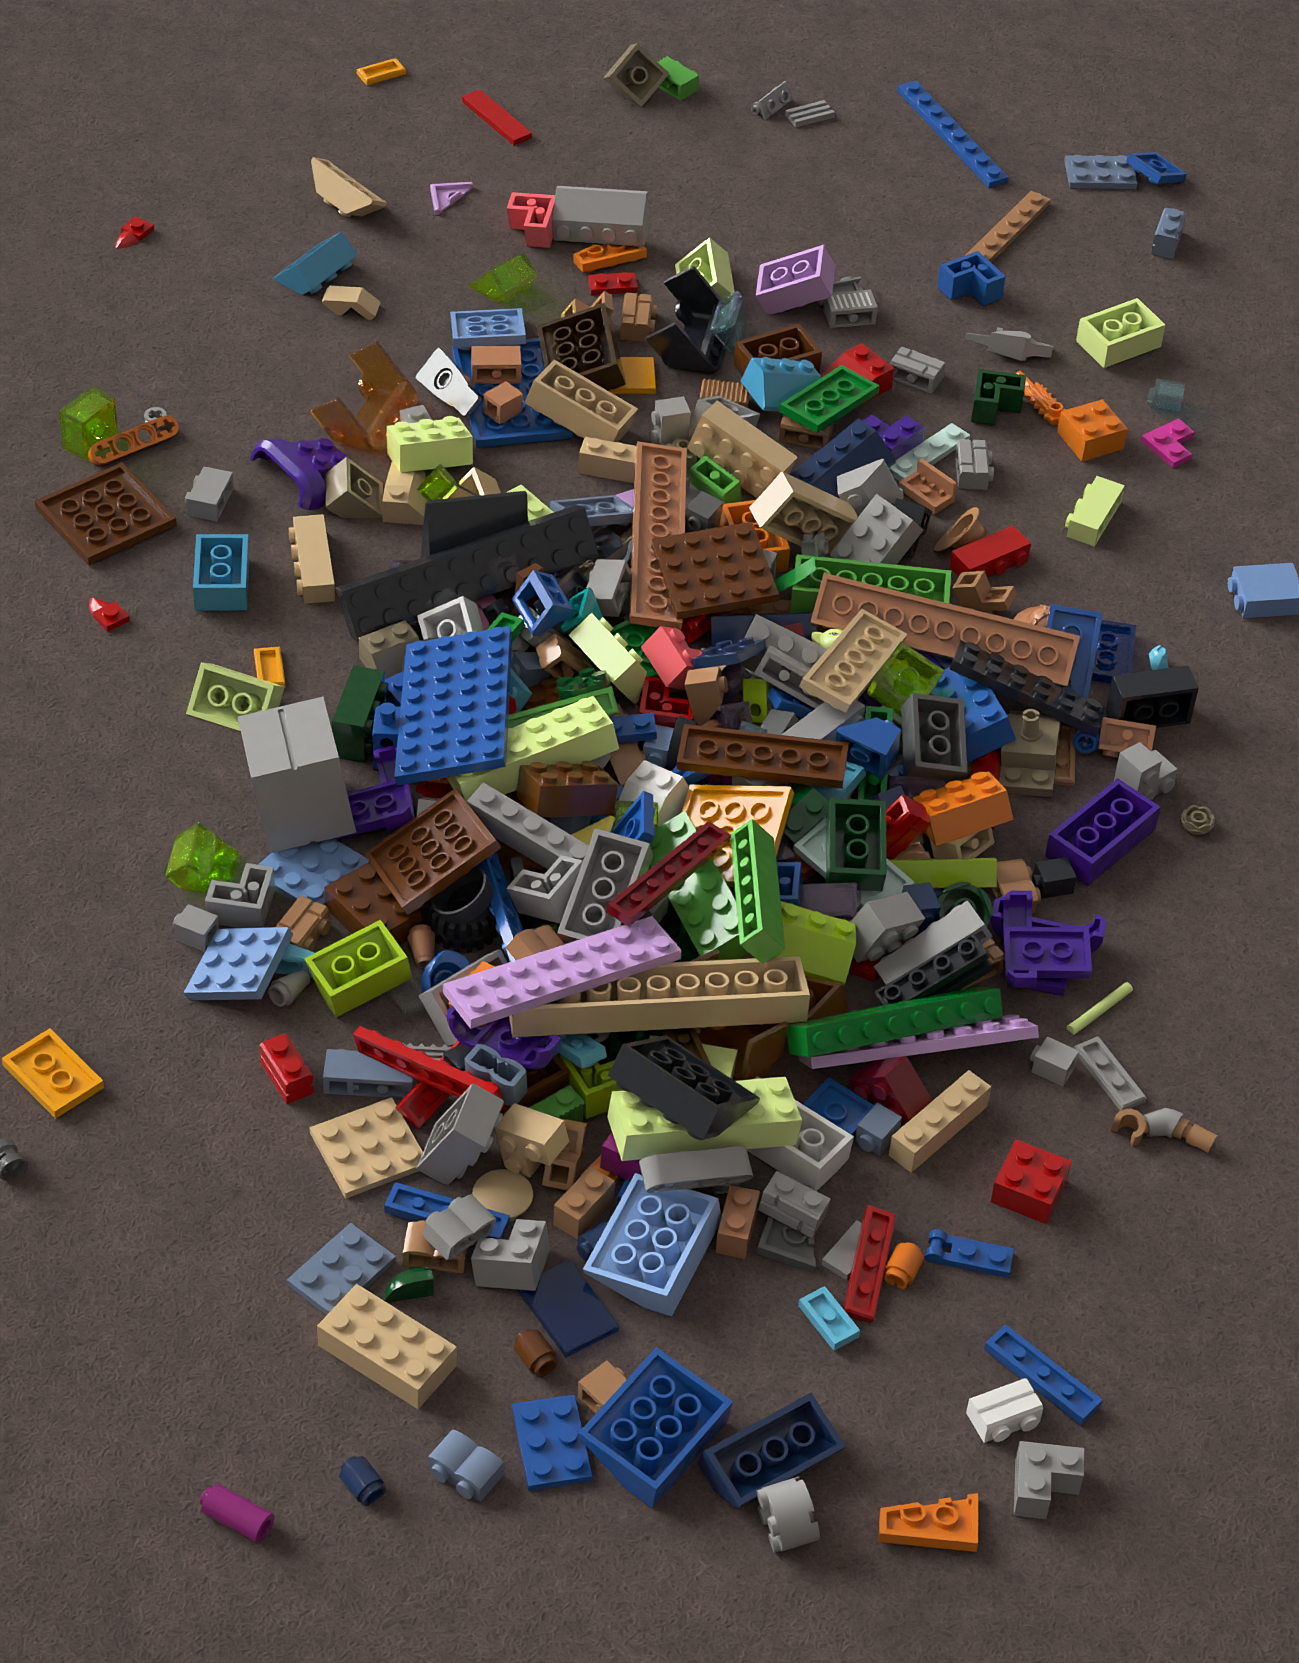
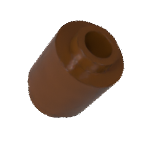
M525 1330L518 1335L514 1350L531 1373L536 1374L538 1377H544L557 1367L556 1353L539 1330Z

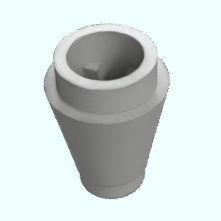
M300 969L297 972L274 980L268 989L270 999L280 1007L285 1004L290 1005L310 983V977L306 971Z

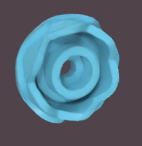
M1159 645L1153 648L1149 653L1151 669L1169 668L1166 647Z

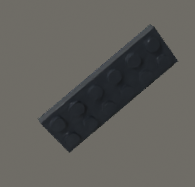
M960 641L950 670L1093 737L1097 736L1105 711V707L1093 698L1086 699L1078 695L1072 688L1056 685L1046 676H1037L1029 672L1022 665L1011 664L1005 661L999 654H990L983 651L973 642Z

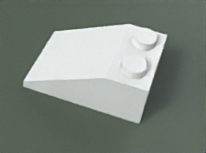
M464 596L417 616L423 639L440 638L443 636L450 637L467 632L483 631L477 604Z
M644 760L626 781L615 807L614 815H612L615 817L612 828L643 791L653 794L655 829L682 812L689 789L684 777Z

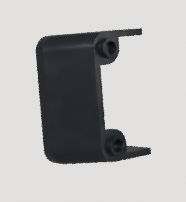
M692 266L664 280V285L677 299L675 315L685 325L684 329L678 322H675L646 336V340L662 358L663 363L670 368L712 374L721 368L734 324V318L729 307L697 268Z

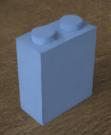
M1293 563L1234 566L1232 577L1228 578V590L1234 593L1235 609L1240 610L1243 618L1299 615V577Z

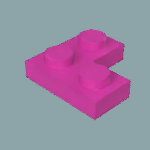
M1178 418L1143 434L1141 441L1174 468L1191 460L1192 453L1180 443L1193 438L1194 431Z

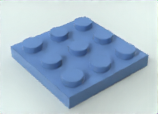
M522 308L450 312L454 348L468 350L471 349V346H520L521 344H526Z
M332 838L320 842H315L314 840L310 841V844L273 852L258 865L274 867L275 891L293 902L298 897L304 896L311 899L313 903L318 902L325 905L324 887L368 863L369 860Z
M289 927L217 929L184 994L191 1000L262 999L293 937V933Z

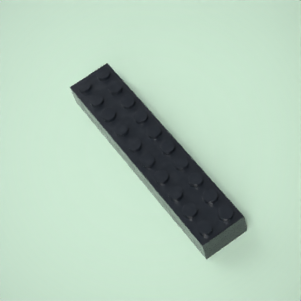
M574 505L336 587L335 589L349 633L353 639L359 641V637L406 620L408 624L418 620V615L464 596L471 601H475L516 586L517 572L534 563L543 567L544 573L552 574L597 558L599 554L585 508Z

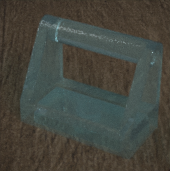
M739 291L718 301L710 328L724 347L732 353H735L736 342L742 340L747 323L744 298Z

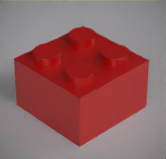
M1016 1139L994 1182L990 1202L1047 1224L1067 1183L1072 1161Z

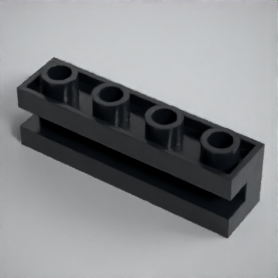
M972 932L875 991V995L880 1006L958 991L994 969L988 960L987 951Z

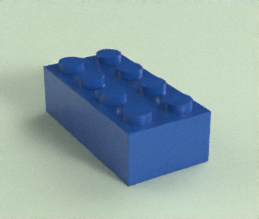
M950 667L923 679L930 695L964 700L967 762L1016 740L1008 716L990 688L950 670Z

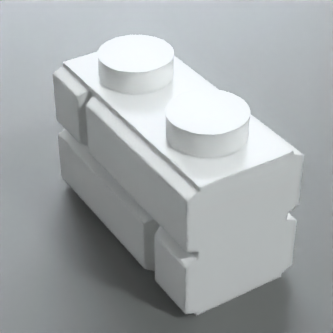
M1027 1378L970 1398L966 1413L984 1443L993 1439L995 1442H1000L1008 1438L1012 1432L1020 1429L1025 1432L1034 1429L1041 1420L1043 1405L1036 1393L1034 1394Z

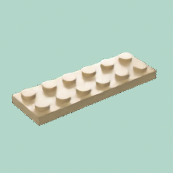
M861 609L803 677L799 687L810 695L827 702L833 708L847 713L904 643L908 634Z

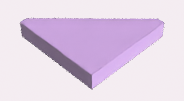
M472 182L430 184L435 215H439L472 190Z

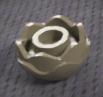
M1191 805L1182 812V826L1192 835H1205L1214 827L1215 817L1207 807Z

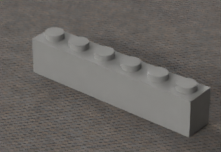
M856 701L849 711L844 713L824 702L781 735L836 741V732L839 727L865 721V705ZM732 776V786L786 787L789 784L787 782Z

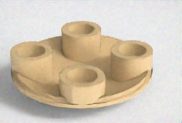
M499 1169L481 1176L473 1187L472 1195L485 1208L510 1215V1221H513L531 1205L533 1189L530 1182L520 1173L516 1174L507 1169Z

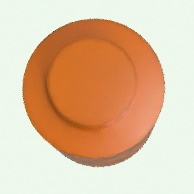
M909 1242L900 1243L896 1246L884 1271V1279L888 1284L894 1285L896 1283L897 1287L902 1290L907 1285L912 1284L924 1261L920 1248Z

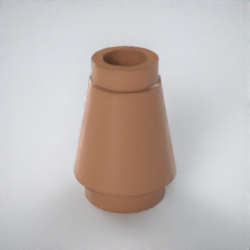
M416 925L409 930L407 940L417 967L424 968L434 958L435 933L428 925Z

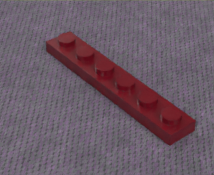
M708 821L607 904L606 913L630 927L730 843L731 834Z

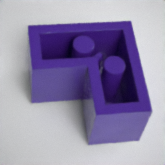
M872 414L862 420L877 430L896 460L923 443L925 427L907 415L891 426Z

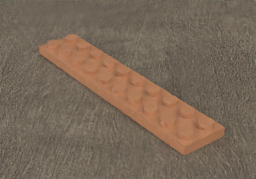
M637 441L631 556L632 576L629 623L653 627L665 626L677 628L681 631L683 619H676L652 548V539L685 533L687 449Z
M827 573L823 574L810 622L811 625L821 628L844 630L859 611L864 609L908 634L904 643L900 646L902 648L953 660L961 640L973 642L981 650L990 654H999L1005 661L1014 665H1022L1029 672L1037 676H1046L1054 684L1061 687L1068 686L1080 639L1078 635Z

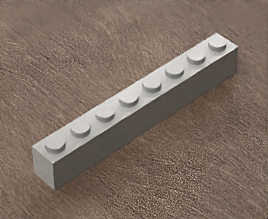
M484 782L467 800V804L493 837L549 870L561 855L584 860L588 849L587 844ZM669 894L637 921L652 916L659 923L667 914Z

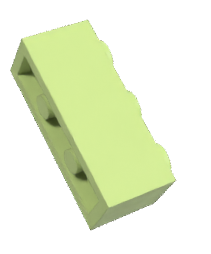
M1096 476L1092 484H1087L1083 499L1079 498L1075 505L1074 514L1070 513L1065 523V527L1068 528L1067 537L1095 547L1121 504L1125 485Z

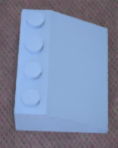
M635 1173L585 1264L583 1272L643 1308L672 1317L720 1225L722 1215L718 1198L690 1189L648 1193L646 1192L643 1176Z

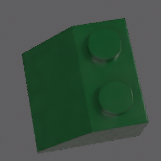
M789 783L786 787L792 788L794 796L780 843L794 855V845L826 817L829 801L811 786Z

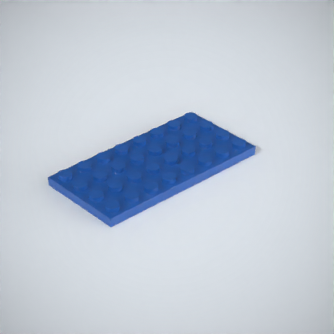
M510 626L494 627L490 630L467 632L462 635L443 636L438 639L415 641L411 644H406L394 774L397 785L506 767L513 635Z

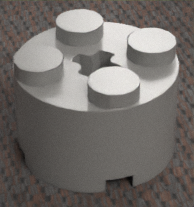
M800 1477L757 1490L760 1503L758 1512L762 1524H768L771 1533L768 1534V1538L774 1553L820 1540L818 1522L811 1523L813 1521L812 1512L815 1510L804 1481L800 1480Z

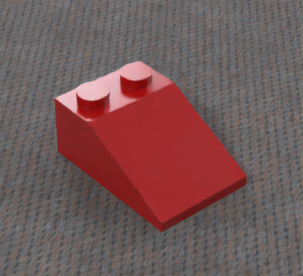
M862 343L844 352L820 375L822 378L843 365L879 385V392L871 398L873 399L892 389L894 368Z

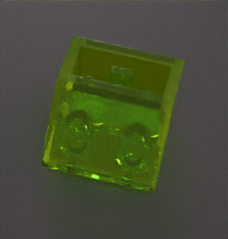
M198 822L176 835L165 877L182 890L208 893L211 880L232 883L240 853Z

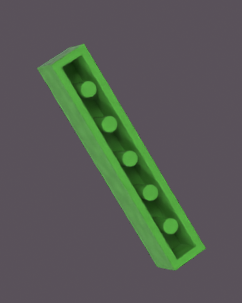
M750 819L730 833L739 941L745 950L764 964L785 950L774 837L757 822Z

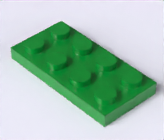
M841 365L782 402L779 412L807 427L809 430L818 433L877 395L879 385Z

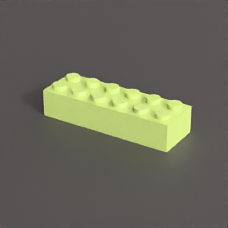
M594 696L583 698L574 704L555 709L551 713L538 718H532L513 728H508L506 767L447 778L452 788H456L466 802L483 782L505 795L517 790L520 765H530L532 762L555 765L559 761L582 764L583 761H591L618 750L619 746L614 725Z
M786 1077L736 1081L760 1097L758 1104L719 1136L706 1140H697L687 1133L688 1130L666 1120L663 1116L664 1113L641 1103L640 1097L633 1092L624 1090L612 1091L607 1116L622 1161L639 1160L656 1154L745 1146L746 1150L796 1145L802 1118Z

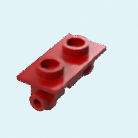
M721 612L683 618L681 632L684 634L687 643L691 644L711 629L710 615L721 614Z

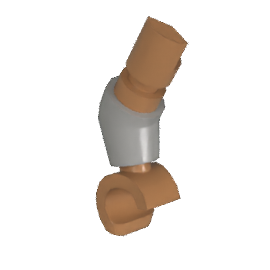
M1168 1108L1145 1115L1133 1109L1121 1110L1115 1115L1111 1129L1113 1132H1118L1124 1126L1134 1129L1135 1132L1132 1133L1130 1140L1132 1147L1138 1145L1146 1133L1148 1137L1167 1136L1172 1138L1174 1136L1179 1140L1183 1137L1186 1139L1185 1143L1198 1147L1207 1153L1218 1136L1197 1124H1194V1126L1190 1125V1121L1183 1117V1113Z

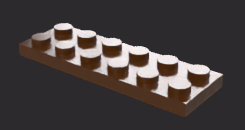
M684 724L676 770L843 789L849 743Z

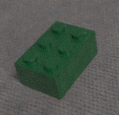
M355 665L352 667L332 719V732L340 759L365 763L367 755L373 754L375 708L383 703H389L385 701L389 683L385 682V671Z
M830 798L826 814V889L882 892L887 875L886 801Z

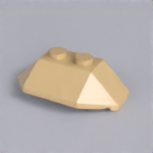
M312 158L311 164L316 192L324 198L323 201L339 208L338 212L346 217H351V215L364 216L386 207V201L354 180L329 160Z

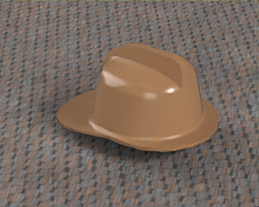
M974 507L965 512L955 525L940 538L934 550L939 552L950 546L958 549L984 538L987 534V528L978 518L980 510Z

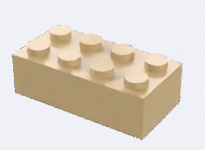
M553 360L533 381L525 400V404L532 407L533 410L551 418L555 423L568 428L579 437L597 438L617 443L628 432L638 408L556 360Z
M716 401L702 414L687 447L689 451L701 459L704 456H708L709 459L712 458L715 464H719V466H722V469H726V472L729 471V474L739 479L740 487L757 499L781 472L789 475L798 458L719 401Z
M781 472L749 507L760 528L801 546L803 534L812 533L814 538V536L824 531V537L828 541L827 558L831 557L830 553L858 518L850 503L784 472Z
M358 1284L317 1325L318 1346L417 1409L423 1405L457 1366V1346Z

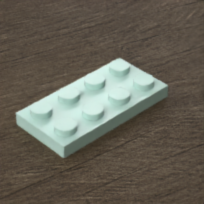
M826 817L801 838L793 848V851L825 879ZM886 858L887 875L882 892L838 890L862 909L867 902L900 894L904 885H911L915 882Z

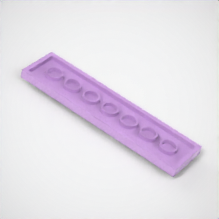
M651 916L634 922L630 927L623 925L444 983L443 994L471 1029L681 959V949Z
M1005 1015L1002 1017V1021L992 1022L991 1019L976 1022L973 1025H962L812 1057H798L802 1063L811 1069L1038 1038L1039 1034L1038 1026L1028 1022V1019L1019 1018V1015Z

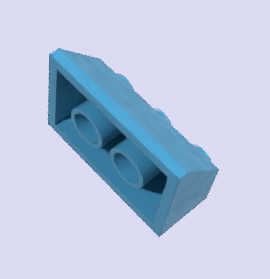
M341 231L316 245L272 279L301 295L308 291L312 295L323 287L320 283L323 281L328 283L337 277V270L340 269L342 272L353 264L351 260L358 254Z
M752 357L740 382L762 410L779 411L782 402L819 380L821 376L814 368V365L807 360L795 361L786 358L781 360L768 357Z

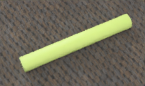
M1128 982L1122 984L1069 1024L1067 1030L1073 1035L1077 1034L1133 991L1132 986Z

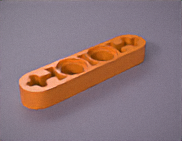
M166 415L93 444L88 451V458L94 465L101 466L174 437L178 432V422L174 417ZM164 423L165 425H171L172 428L169 430V433L167 430L156 433V430L160 429ZM140 430L149 432L151 436L150 442L145 443L139 439L138 433ZM118 439H124L128 442L129 449L127 451H121L117 448L116 441ZM109 447L111 448V451L106 453L103 459L101 456L96 457L95 453L98 449L104 451Z

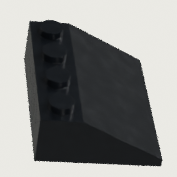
M517 491L426 501L420 558L527 522V492Z
M666 1035L622 1044L607 1075L616 1081V1085L620 1089L633 1092L640 1097L641 1103L658 1109L664 1113L663 1116L666 1120L674 1124H680L688 1130L687 1133L697 1140H706L719 1136L757 1105L760 1097Z

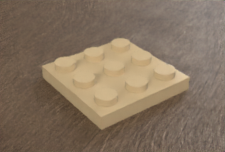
M392 1097L309 1127L310 1134L345 1199L419 1171L416 1168L423 1151L403 1116L395 1108L397 1105Z

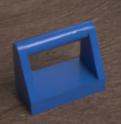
M536 570L530 573L512 598L534 637L541 635L565 620L573 611L555 577ZM535 595L539 596L546 608L537 621L526 604V601Z

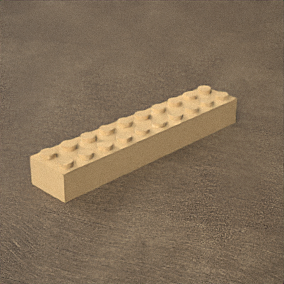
M800 956L774 957L764 964L756 958L675 962L510 1015L509 1018L512 1037L807 1022L810 993Z

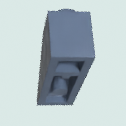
M327 1049L323 1073L324 1094L404 1098L413 1089L412 1077L358 1051Z

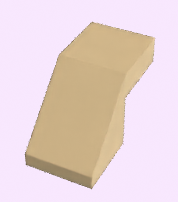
M329 286L321 302L336 315L342 316L352 307L368 320H372L376 316L380 301L364 288Z

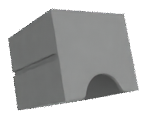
M324 697L238 716L249 771L270 853L310 844V841L314 840L315 842H320L356 833Z

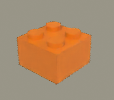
M1102 399L1061 411L1057 432L1083 462L1123 450L1128 428Z

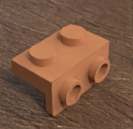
M920 459L917 463L916 472L901 480L899 487L903 489L904 494L918 504L933 511L932 514L935 515L955 502L957 483L924 459Z
M1103 717L1097 749L1103 750L1102 755L1118 757L1120 752L1141 742L1152 752L1156 726Z

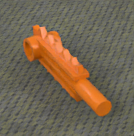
M1018 371V372L1016 373V374L1025 375L1022 371ZM1026 376L1024 398L1030 399L1029 403L1034 404V409H1039V414L1044 415L1043 419H1047L1052 425H1058L1061 411L1067 409H1063V405L1057 402V398H1052V393H1047V388H1043V384L1040 385L1036 382L1034 385Z

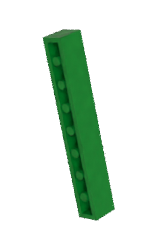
M978 986L809 1020L807 1022L786 1025L789 1054L812 1057L1001 1018L1003 1013L1000 988Z

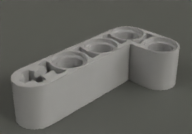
M745 1146L656 1154L639 1161L646 1192L648 1193L712 1186L714 1194L728 1193L730 1185L741 1187L753 1178Z

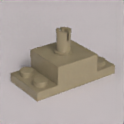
M1035 709L1025 711L1010 710L1007 716L1016 740L1002 746L999 783L1007 790V793L1053 797L1062 722Z

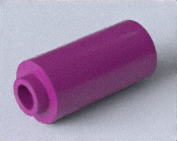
M219 1483L213 1487L209 1486L206 1488L200 1498L203 1514L257 1544L264 1539L273 1526L275 1519L273 1513Z

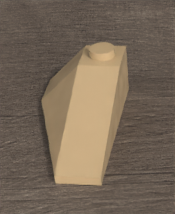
M392 461L382 500L383 522L424 525L426 501L433 500L425 472L420 470L400 473Z

